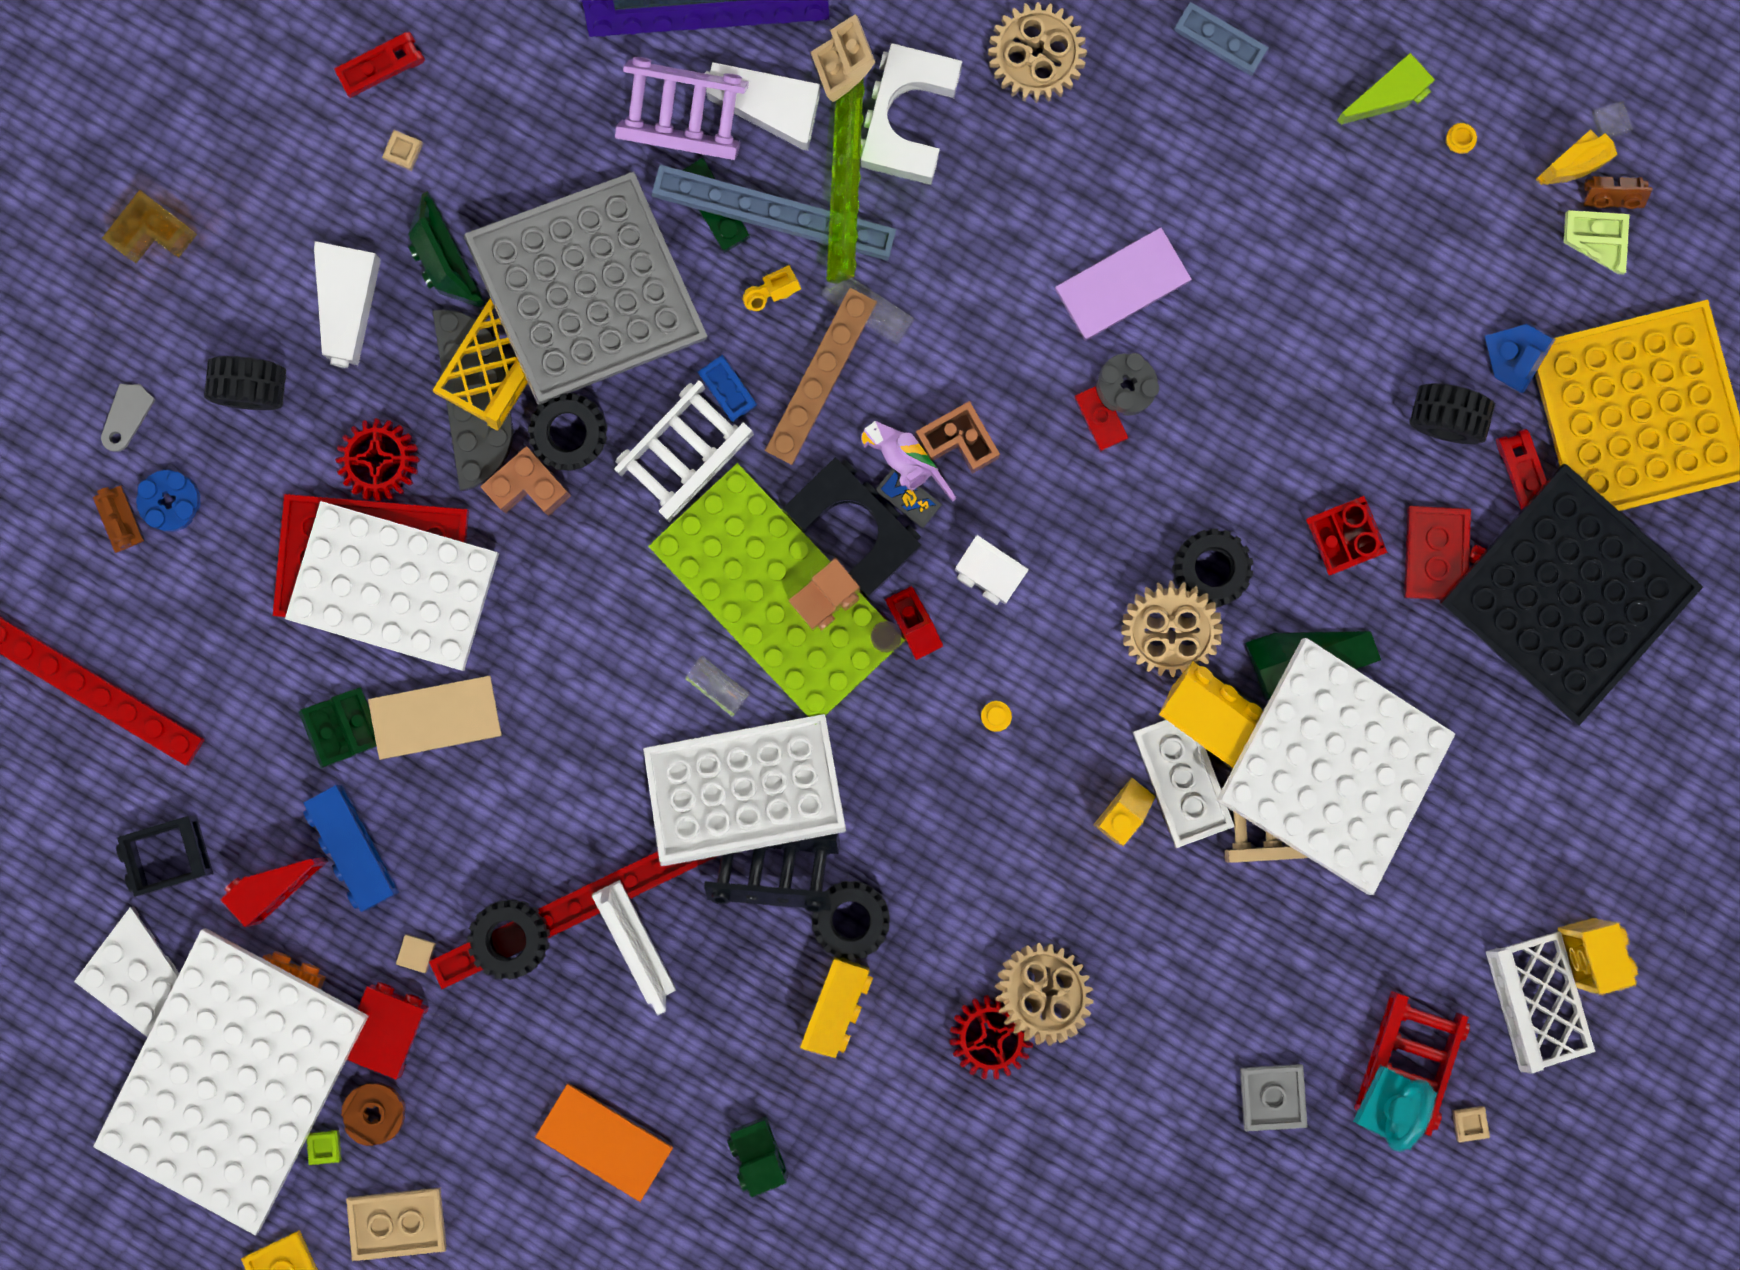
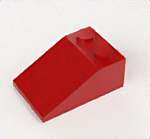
M325 857L312 858L249 877L245 876L242 879L238 877L226 886L224 890L227 894L220 900L244 927L261 924L318 872L328 860Z

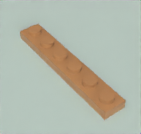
M849 288L765 449L766 452L791 465L794 464L878 303L877 301Z

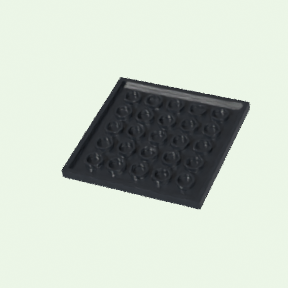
M1562 464L1439 604L1573 723L1580 726L1699 593L1703 586L1568 465Z

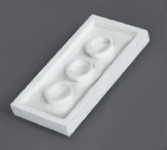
M1167 720L1133 732L1175 848L1235 827L1228 807L1217 801L1221 788L1206 748Z

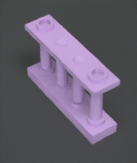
M633 57V60L627 61L623 67V72L634 74L629 117L621 120L616 126L615 138L731 160L736 159L739 154L740 141L733 140V136H731L736 94H744L749 85L748 81H743L742 77L736 74L726 73L721 77L651 64L650 59L643 57ZM646 76L664 79L659 123H655V126L643 124L644 120L641 119ZM676 82L694 85L689 128H686L685 131L673 129L674 126L671 125ZM706 87L725 90L719 133L715 134V137L703 135L701 130Z

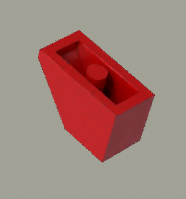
M912 586L885 599L898 628L916 660L943 647L930 616Z

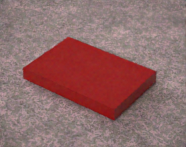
M1408 507L1404 598L1442 600L1469 570L1471 509Z

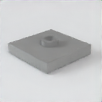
M1302 1064L1240 1068L1244 1131L1308 1128L1304 1069Z

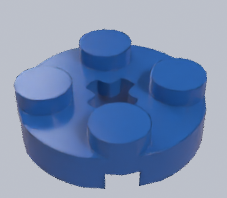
M172 470L158 471L148 476L146 480L138 485L137 509L142 519L150 527L166 532L179 531L189 526L193 521L192 519L196 511H199L201 504L199 490L196 484L182 473ZM166 493L176 497V501L172 502V508L170 509L161 504V500L164 499Z

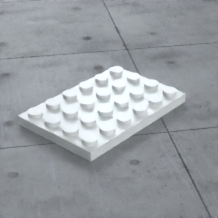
M320 501L285 619L464 671L499 553Z
M825 714L643 748L661 866L846 832Z

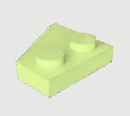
M1568 210L1565 212L1564 243L1611 271L1623 275L1626 273L1630 214Z

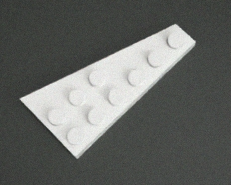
M132 906L127 910L74 982L148 1037L180 973L169 957L165 956L155 941L156 938L150 929L146 928L139 918V913Z

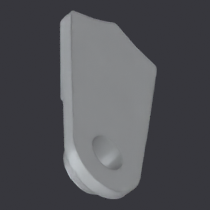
M119 384L101 435L102 444L109 451L120 452L129 445L155 402V398L141 384ZM115 434L121 435V440L118 443L112 442V437Z

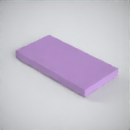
M1159 228L1055 287V290L1083 339L1086 341L1184 286L1192 279L1163 229Z

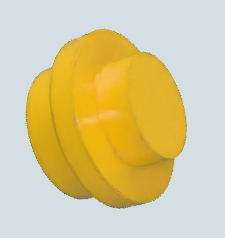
M1466 123L1453 125L1446 134L1447 146L1457 154L1468 153L1477 142L1476 131Z
M992 701L983 708L981 720L988 730L999 732L1009 726L1012 720V713L1005 703Z

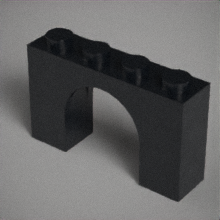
M835 457L782 509L804 533L828 510L840 504H856L870 512L878 527L877 541L873 549L849 572V575L859 585L860 590L870 598L921 548V544L918 542L921 536L909 524L904 527L897 520L900 515L889 503L883 506L875 498L878 492L867 481L861 484L854 475L857 471L847 460L844 459L840 462Z

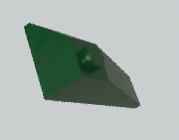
M1371 631L1272 633L1244 643L1265 701L1270 700L1301 639H1309L1354 669L1381 660Z

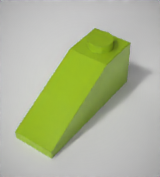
M1409 53L1345 109L1337 121L1342 125L1406 108L1413 101L1418 105L1431 93L1429 87L1435 79Z

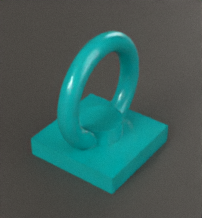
M1380 1065L1353 1122L1385 1137L1389 1147L1395 1151L1411 1150L1428 1126L1434 1108V1100L1438 1093L1433 1091L1432 1086L1425 1080L1412 1081Z

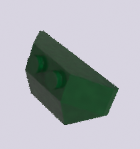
M428 191L423 193L408 233L412 241L408 248L416 262L421 260L425 271L421 272L428 288L434 287L441 295L480 308L485 306L486 304L434 199Z

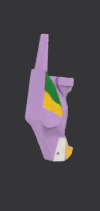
M874 421L864 429L861 435L864 448L869 445L882 450L887 463L901 474V486H906L909 490L913 491L932 476L952 502L956 500V496L939 473L938 468L912 433L895 430L877 421Z

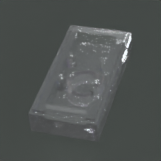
M701 656L696 661L685 678L732 717L750 695L749 692L704 656Z

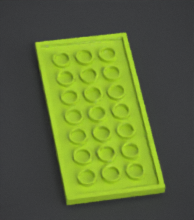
M738 463L648 546L808 717L822 714L826 716L905 642L900 634L861 593L857 594L859 600L848 610L845 611L841 607L833 614L835 620L824 630L821 631L817 627L813 631L788 600L812 581V577L831 561Z

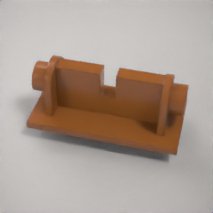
M1592 176L1591 179H1586L1584 183V190L1588 191L1583 206L1597 208H1645L1653 189L1649 187L1648 181L1643 180L1642 177H1619L1618 186H1614L1613 177Z
M122 485L113 489L106 487L98 490V495L93 496V500L114 552L118 553L144 542Z

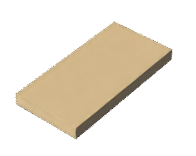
M491 676L368 699L379 760L502 736Z

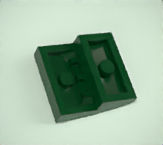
M361 687L336 695L329 700L299 711L321 769L377 747L370 709Z

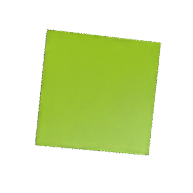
M339 1130L309 1133L307 1137L308 1165L338 1163L342 1161Z

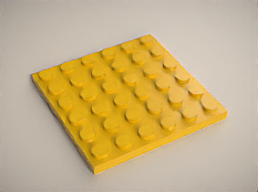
M1708 300L1554 338L1556 340L1536 371L1535 376L1559 466L1562 464L1568 465L1618 511L1740 481V415Z

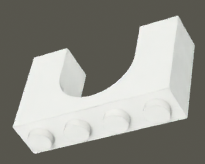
M891 43L889 53L883 52L879 70L884 71L882 81L876 80L872 93V99H876L874 111L868 110L864 124V128L869 129L866 140L861 139L858 146L857 157L861 158L862 168L932 185L939 158V148L901 138L891 128L887 114L891 104L898 96L912 90H923L954 98L961 73L962 61Z

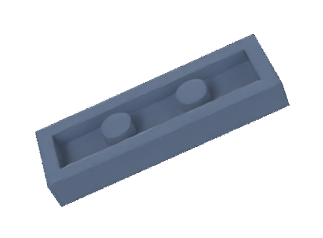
M1192 2L1188 4L1174 28L1176 33L1250 76L1254 74L1269 48Z

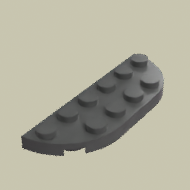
M434 310L433 318L443 374L476 320L456 311ZM486 328L479 330L476 335L478 344L495 341ZM474 340L469 347L475 346ZM498 346L481 350L484 364L502 360ZM477 352L463 356L461 359L463 370L481 365ZM458 366L456 367L454 372L460 371ZM504 366L486 370L489 384L502 382L506 376ZM483 372L465 376L468 390L486 386ZM458 377L448 380L444 390L452 394L465 391L462 378ZM497 389L491 390L493 396H494L495 392L497 391ZM488 391L470 396L472 405L483 411L490 402ZM467 397L461 398L464 401L468 402ZM446 400L460 491H466L484 484L496 473L504 460L507 459L513 441L512 415L510 411L499 431L489 427L486 421Z

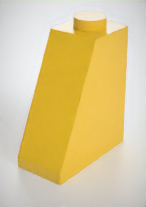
M1131 777L1093 825L1114 843L1124 846L1144 822L1156 796Z

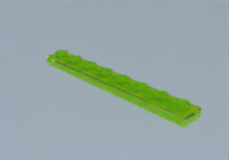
M864 78L849 92L835 101L826 280L835 284L854 277L856 270L855 254L858 238L857 213L859 210L858 191L861 179L859 170L860 154L862 151L861 128L863 124V96L865 93Z

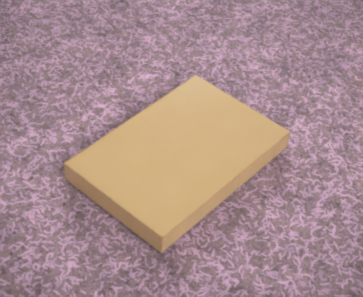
M441 1187L355 1196L346 1199L352 1261L445 1252L447 1250Z

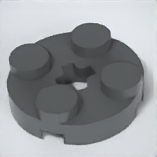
M1138 353L1119 354L1110 358L1100 369L1098 381L1096 382L1097 394L1104 406L1113 412L1116 410L1127 416L1136 415L1150 406L1159 392L1158 380L1154 369ZM1123 378L1133 382V391L1130 392L1128 388L1123 389L1121 387L1124 381Z

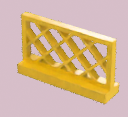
M490 298L436 383L433 393L486 421L489 427L499 431L528 382L517 357L505 359L502 345L509 344L510 341L508 337L499 338L496 326L502 323L500 318L494 320L492 313L494 305ZM488 316H490L491 321L485 322ZM493 327L496 340L478 344L476 335L479 330ZM474 340L475 346L469 347ZM498 346L502 360L484 364L481 350ZM477 352L481 365L463 370L461 365L463 356ZM513 364L510 370H508L507 365ZM458 366L460 371L454 372V370ZM504 366L506 373L504 380L489 384L486 370ZM483 372L486 386L468 390L465 376ZM461 377L465 391L452 394L443 388L448 380ZM497 389V391L495 392V394H494V396H493L491 390ZM488 391L490 402L484 411L472 405L471 395ZM467 397L468 402L464 401L461 398Z

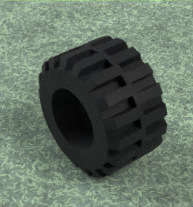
M217 356L208 359L204 398L218 405L240 409L275 410L281 408L284 399L286 369L274 362L248 357Z
M1440 383L1425 384L1418 388L1409 423L1417 431L1440 440L1460 444L1483 443L1487 439L1495 403L1487 396L1467 388Z
M565 393L559 395L560 397L552 398L548 402L539 404L530 418L531 423L528 426V433H530V446H533L535 455L540 457L544 464L555 467L554 469L572 471L587 466L600 455L606 444L608 429L604 419L605 416L599 410L596 403L583 395ZM561 414H574L580 417L586 426V438L576 449H561L551 439V424Z
M1218 529L1200 531L1187 539L1174 556L1173 560L1175 562L1172 566V573L1175 575V579H1173L1175 586L1178 585L1180 587L1183 582H1186V591L1189 592L1193 587L1197 586L1198 597L1205 593L1208 594L1207 604L1215 602L1216 608L1227 605L1238 599L1249 586L1248 582L1253 576V571H1251L1253 559L1249 558L1248 555L1250 550L1247 545L1244 547L1241 544L1242 539L1238 536L1233 537L1229 531L1224 530L1222 532L1218 531ZM1206 551L1220 553L1229 564V577L1220 586H1208L1201 582L1196 574L1195 562Z
M843 881L829 887L825 892L830 894L831 911L822 910L812 914V928L818 943L823 946L826 952L835 955L839 959H862L872 952L874 953L886 939L890 925L888 907L882 895L872 886L860 881ZM845 902H857L864 906L869 914V926L865 933L857 938H845L838 934L833 926L834 911Z
M516 899L502 900L488 905L475 916V921L469 927L471 933L467 936V943H470L471 949H468L470 956L473 955L476 960L474 964L477 968L482 967L484 969L483 973L486 975H494L496 979L501 980L504 978H508V980L516 979L533 971L546 957L545 953L550 945V942H548L550 930L546 928L545 923L547 921L545 917L539 915L540 911L536 907L532 908L529 906V903L516 901ZM503 921H514L525 932V949L516 957H504L493 946V930Z

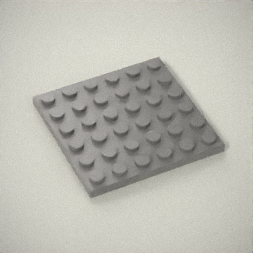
M634 172L464 234L465 242L538 405L548 402L552 398H558L561 394L571 393L702 342L708 337Z

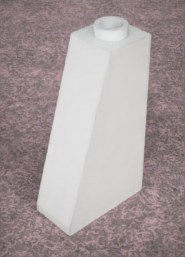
M712 62L711 71H705V74L721 77L726 73L741 76L743 81L749 82L748 89L744 94H736L734 114L800 149L808 151L821 93L820 84ZM706 87L708 100L722 107L725 90Z
M315 241L314 254L322 355L331 360L330 364L333 366L348 368L349 364L358 365L381 259L375 253Z

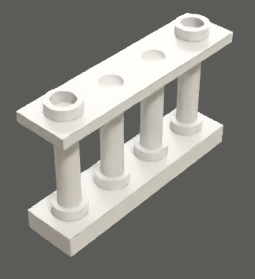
M700 381L695 385L689 383L680 392L679 397L681 399L631 451L626 449L615 461L618 465L614 470L621 477L629 470L661 501L659 504L662 508L659 510V513L669 522L676 517L754 435L753 431L744 422L739 427L736 424L732 426L700 395L705 390L704 384ZM691 404L724 434L723 438L726 441L718 449L715 447L711 448L679 418ZM670 426L703 456L702 461L705 463L697 471L694 469L690 470L658 440ZM648 448L682 479L681 483L683 486L676 493L673 491L668 492L637 462Z

